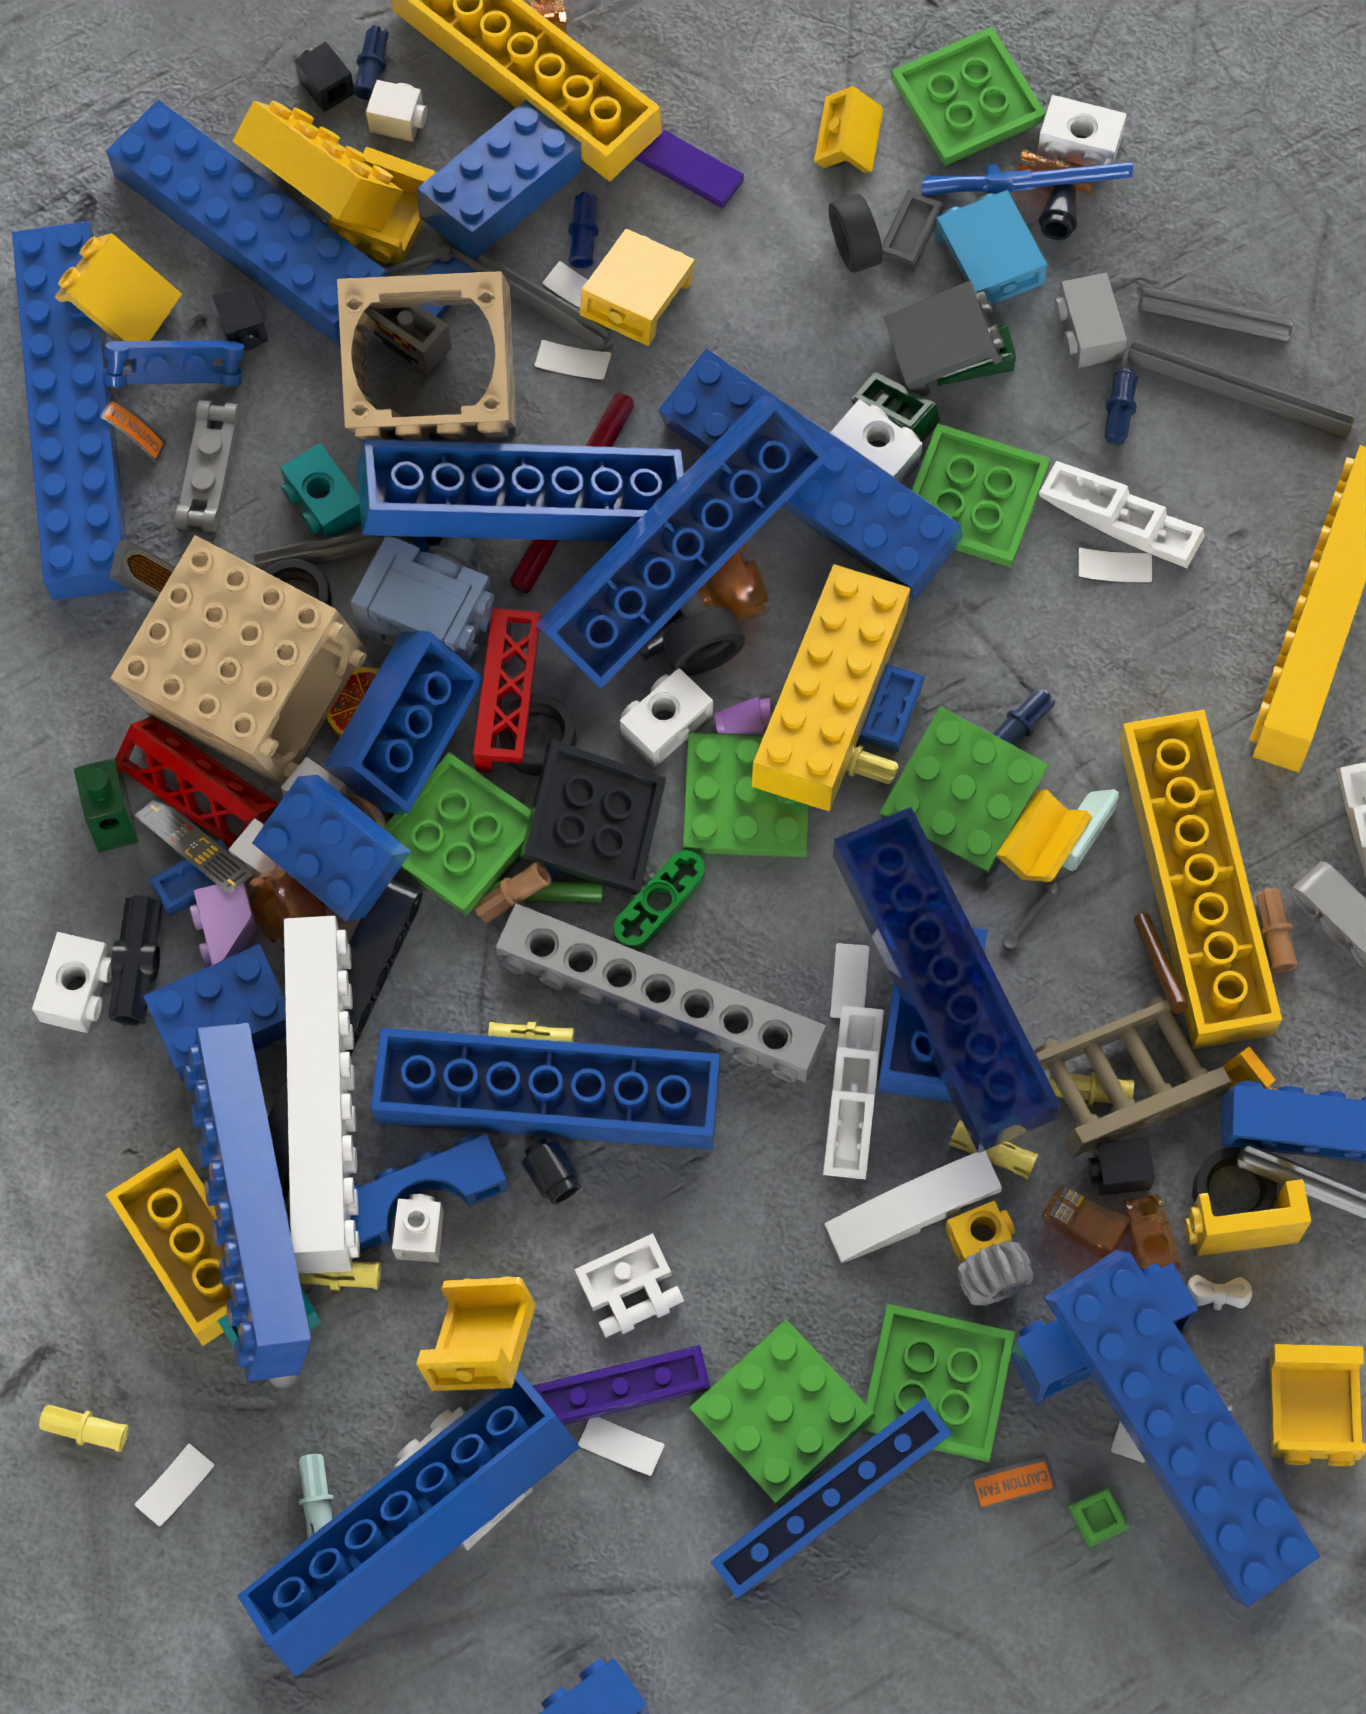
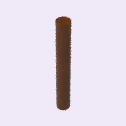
M1140 913L1134 918L1135 926L1174 1013H1182L1188 1008V1003L1149 914Z

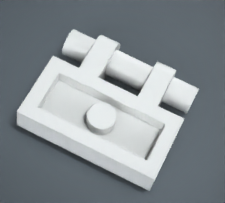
M653 1234L574 1269L592 1311L609 1305L613 1316L598 1322L605 1338L619 1331L625 1334L634 1330V1324L654 1315L660 1318L670 1313L669 1308L684 1302L677 1286L662 1293L657 1282L670 1277L671 1271ZM644 1288L649 1299L626 1309L622 1298Z

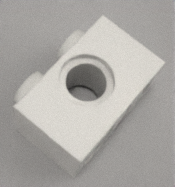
M1052 95L1040 132L1037 154L1045 155L1054 161L1064 160L1083 165L1084 167L1114 164L1123 136L1127 114ZM1077 135H1082V136H1085L1086 138H1077L1076 136H1077Z
M860 399L830 432L835 438L900 483L906 479L921 461L922 442H920L919 437L909 428H900L890 421L886 413L875 405L869 406ZM873 441H882L887 445L883 447H874L869 443Z
M680 668L670 676L665 674L653 684L650 690L651 693L641 702L638 700L633 701L621 714V736L654 768L688 739V733H695L713 717V700ZM667 710L674 714L668 720H659L654 717L657 712Z
M57 932L32 1007L40 1022L88 1033L91 1022H96L101 1013L103 1000L100 994L104 982L109 983L112 978V955L106 943ZM76 977L86 978L81 988L77 990L67 989L72 979Z

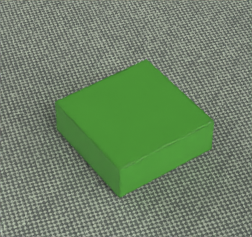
M1109 1487L1068 1507L1088 1548L1129 1528Z

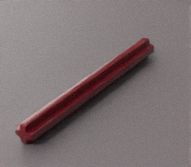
M618 392L613 396L586 446H613L634 408L633 399L629 395ZM532 539L510 578L514 589L523 593L531 591L559 540Z

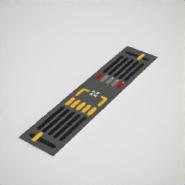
M159 796L134 815L228 894L254 874Z

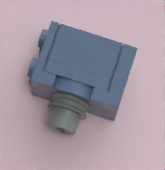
M385 536L350 601L359 636L374 642L376 641L378 644L391 649L401 632L430 631L469 666H472L479 652L480 646L477 643L483 632L489 633L492 608H494V594L491 592L489 576L475 571L471 564L478 550L477 544L470 538L443 537L439 546L429 547L428 552H420L419 547L392 536Z

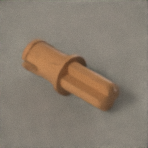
M534 862L529 868L512 879L504 878L500 882V887L484 896L478 902L475 910L477 916L484 922L489 923L514 907L515 903L523 906L526 898L551 884L549 872L543 864Z
M1265 889L1257 893L1256 899L1263 925L1260 933L1262 938H1266L1272 963V972L1282 973L1291 971L1298 967L1290 934L1294 928L1287 921L1281 892L1278 889Z

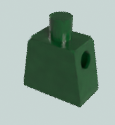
M111 758L74 768L84 818L98 852L138 843L124 775L116 760ZM114 818L119 820L115 825L103 826L106 822L105 819Z

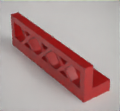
M492 608L473 751L476 772L492 773L494 761L523 763L540 630L535 625L541 620V612ZM511 623L531 624L530 634L516 644L510 637ZM526 647H528L527 655L522 651ZM517 655L526 667L525 671L511 680L505 673L507 661ZM522 683H523V691H521V690L518 688V686L521 685ZM512 691L521 701V706L506 716L501 711L502 698ZM519 719L517 729V727L513 723ZM506 728L516 737L515 750L496 749L497 735Z
M154 716L130 724L115 758L123 772L219 840L221 839L229 847L238 839V836L229 831L225 814L232 813L245 822L240 832L241 835L254 818L260 823L268 820L279 805ZM135 745L145 752L149 767L140 768L129 760ZM169 768L176 773L180 786L179 790L173 791L165 785L161 769ZM200 790L208 796L212 812L204 813L197 808L193 792Z

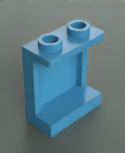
M1008 190L998 194H986L975 203L962 208H950L937 217L935 236L938 242L945 241L965 281L971 280L978 293L985 291L991 305L1044 284L1047 263Z

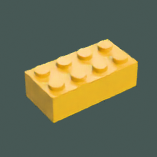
M253 101L232 141L337 220L382 231L403 193V190L391 182L393 176L378 166L373 165L371 168L364 163L367 157L350 146L344 148L338 144L340 137L324 127H319L318 129L312 125L314 118L306 112L295 107L291 111L276 101H271L269 105Z
M179 1147L106 1193V1196L200 1344L204 1346L224 1333L218 1320L227 1315V1300L232 1298L229 1285L223 1286L220 1278L219 1262L220 1259H224L222 1245L215 1246L213 1240L212 1221L217 1219L215 1207L207 1205L205 1186Z

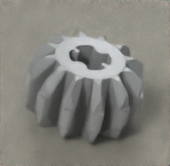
M1004 1241L998 1245L992 1244L988 1248L980 1249L978 1253L968 1256L966 1261L962 1262L958 1267L960 1285L965 1296H968L971 1304L987 1306L994 1302L999 1303L1001 1300L1011 1298L1015 1293L1023 1291L1025 1286L1030 1285L1034 1273L1026 1251H1023L1020 1243Z

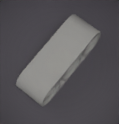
M1321 861L1290 888V895L1299 908L1366 971V898L1331 865Z

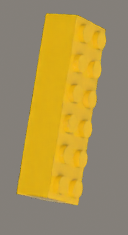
M833 564L753 761L752 787L830 812L886 664H888L906 618L910 595L909 587Z

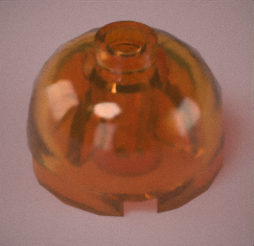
M745 543L698 590L706 607L713 605L714 608H727L734 613L737 621L755 618L770 612V608L763 604L768 602L769 598L759 569L754 560H745L741 553L748 550Z
M281 867L266 871L254 877L249 883V890L255 888L257 897L250 901L252 911L259 926L272 943L279 938L284 944V919L326 916V905Z

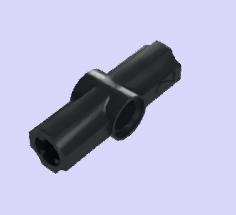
M134 895L125 900L120 940L115 941L111 956V973L114 980L108 1014L110 1021L131 1026L146 1024L148 1005L144 995L150 993L152 980L155 981L157 979L160 967L158 936L163 908L161 900L140 895Z

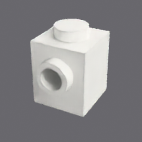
M381 80L376 81L366 110L370 133L411 142L414 141L418 128H424L428 113L427 106L423 105L421 89L414 88L406 83L394 84Z
M412 1194L409 1196V1199H398L392 1245L396 1259L439 1263L444 1210L441 1202H435L434 1197L425 1194Z

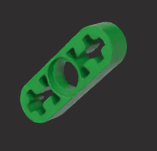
M683 850L675 853L616 918L613 927L616 943L636 951H641L655 938L703 884L705 865L700 855L693 851ZM690 864L694 865L695 876L692 878L689 875H685L678 882V890L681 891L678 894L672 885L679 877L678 866L681 865L687 868ZM655 892H665L671 897L672 902L667 909L657 911L652 909L647 903L650 895ZM641 909L647 917L640 925L641 936L638 938L635 935H631L628 939L625 938L624 926L628 925L632 928L636 926L641 920V912L637 910Z

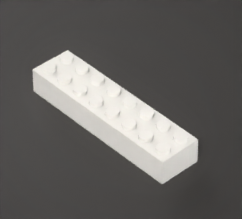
M336 916L284 919L291 1240L296 1265L300 1274L352 1271V1258L360 1256L359 1233L355 1231V1221L351 1220V1215H358L357 1189H354L353 1178H350L351 1173H357L356 1147H353L352 1135L348 1133L356 1132L355 1106H352L351 1094H347V1091L355 1090L354 1066L351 1065L350 1053L346 1052V1050L354 1049L353 1026L350 1024L349 1012L345 1011L346 1009L353 1008L352 986L348 982V972L344 970L351 969L350 944H347L346 930H339Z

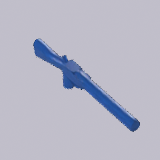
M1133 162L1038 172L1023 170L1000 173L997 165L991 164L985 168V176H926L922 182V195L930 196L956 192L998 194L1006 190L1011 193L1014 191L1031 190L1035 187L1134 177Z

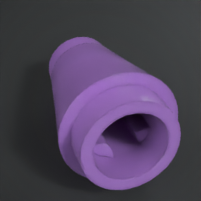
M757 696L722 711L715 712L718 734L764 735L774 712L771 698L761 699L760 696Z

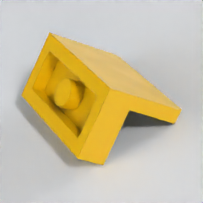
M854 86L826 96L814 162L825 169L847 161L865 174L871 172L875 160L883 107Z
M1037 789L996 856L1021 880L1051 882L1092 816L1086 810H1068L1048 790Z

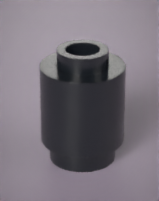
M545 1138L540 1139L525 1150L526 1157L521 1164L541 1196L548 1198L552 1205L567 1200L581 1188L577 1180L579 1174L558 1141L548 1142Z

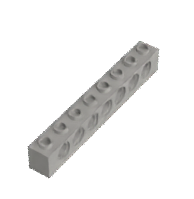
M515 903L495 946L498 961H501V965L513 973L523 975L526 971L539 976V980L548 987L562 990L564 986L578 992V996L581 999L594 1005H600L601 1002L617 1007L616 1011L626 1018L639 1020L642 1017L655 1022V1027L664 1033L677 1036L680 1032L694 1038V1042L704 1049L717 1051L720 1048L733 1053L735 1060L747 1066L755 1067L758 1063L773 1069L772 1073L775 1076L788 1082H795L796 1079L807 1082L825 1039L826 1025L517 903ZM547 944L554 948L553 952L546 957H538L532 953L537 946ZM580 959L588 960L593 964L585 972H576L571 969V965ZM619 974L626 975L631 979L628 985L621 988L612 986L609 981L612 977ZM659 989L666 991L670 995L662 1003H654L648 999V995L652 991ZM693 1005H702L708 1009V1013L702 1018H692L686 1011ZM740 1020L747 1025V1029L742 1033L733 1034L727 1031L725 1026L730 1021ZM777 1035L784 1038L787 1043L780 1049H770L764 1044V1041L770 1036Z

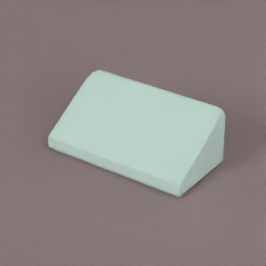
M1114 789L1093 791L1086 796L1078 810H1086L1092 818L1063 863V867L1072 872L1077 869L1116 810L1119 800L1118 791Z

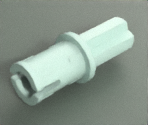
M321 1454L304 1455L299 1460L304 1497L299 1500V1505L304 1508L307 1538L311 1537L332 1520L331 1501L334 1500V1495H328L324 1459Z

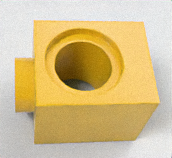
M994 1200L948 1219L945 1232L961 1264L966 1261L968 1256L978 1253L980 1249L988 1248L992 1244L998 1245L1004 1241L1012 1242L1011 1235L1015 1234V1228L1006 1210L1000 1212ZM977 1225H985L992 1230L994 1237L989 1241H978L972 1236L971 1229Z

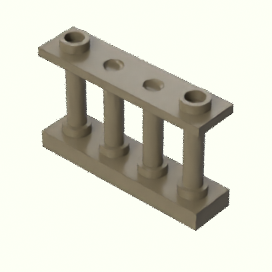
M1166 995L1152 999L1145 1004V1009L1060 1044L1057 1040H1051L1035 1049V1055L1026 1069L1030 1076L1048 1069L1076 1121L1073 1125L1075 1129L1066 1141V1145L1073 1158L1095 1149L1097 1143L1112 1142L1219 1097L1231 1082L1224 1067L1208 1072L1207 1068H1201L1174 1018L1178 1013L1172 1011ZM1157 1023L1187 1076L1184 1078L1185 1083L1173 1088L1170 1083L1165 1084L1138 1034V1031ZM1121 1038L1150 1090L1147 1094L1148 1098L1135 1103L1133 1098L1128 1099L1101 1048ZM1082 1054L1086 1055L1113 1105V1108L1110 1110L1111 1114L1099 1119L1096 1114L1091 1115L1064 1063L1065 1061Z

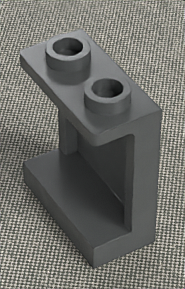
M971 280L883 317L905 383L910 390L922 396L931 393L928 383L986 358H992L995 364L1003 362L999 348L1005 346L997 325L991 326L987 315L993 313L990 301L985 291L977 292Z

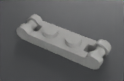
M198 401L196 423L180 503L175 514L176 529L189 530L191 526L200 527L203 529V532H217L239 424V404L226 403L225 406L213 405L212 401ZM211 421L223 422L222 430L210 429ZM195 506L206 507L204 512L194 511Z

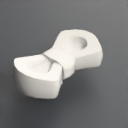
M1194 1275L1186 1285L1196 1306L1213 1303L1215 1310H1221L1222 1305L1225 1303L1242 1309L1250 1303L1253 1294L1250 1283L1242 1277L1235 1278L1225 1284H1216L1200 1275Z

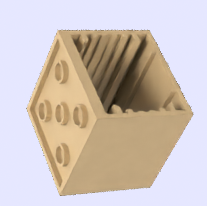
M502 271L337 279L345 428L355 433V437H359L363 441L364 439L390 440V435L396 434L406 439V441L429 440V433H440L445 439L469 438V431H480L485 437H507L508 429H517L510 286ZM477 304L489 322L494 338L495 364L488 389L476 405L461 406V414L402 417L392 409L381 410L377 403L366 397L373 395L371 389L365 385V381L368 380L367 372L364 371L367 357L364 355L363 349H368L370 340L363 333H373L378 325L364 312L366 309Z
M194 535L110 679L148 715L154 716L159 721L282 786L298 768L354 669L360 668L363 665L367 654L365 653V646L337 609Z

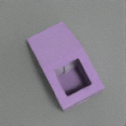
M244 882L229 894L217 884L194 890L197 905L190 906L196 930H204L206 942L199 945L205 967L207 968L244 951L256 932L257 925Z

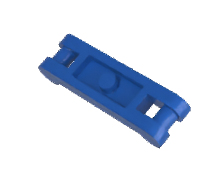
M237 341L107 342L105 344L104 357L108 360V367L103 370L102 381L104 385L116 388L123 387L126 384L220 383L226 386H238L241 384L242 379L239 360L244 358V345ZM214 358H223V366H213ZM132 359V367H124V361Z

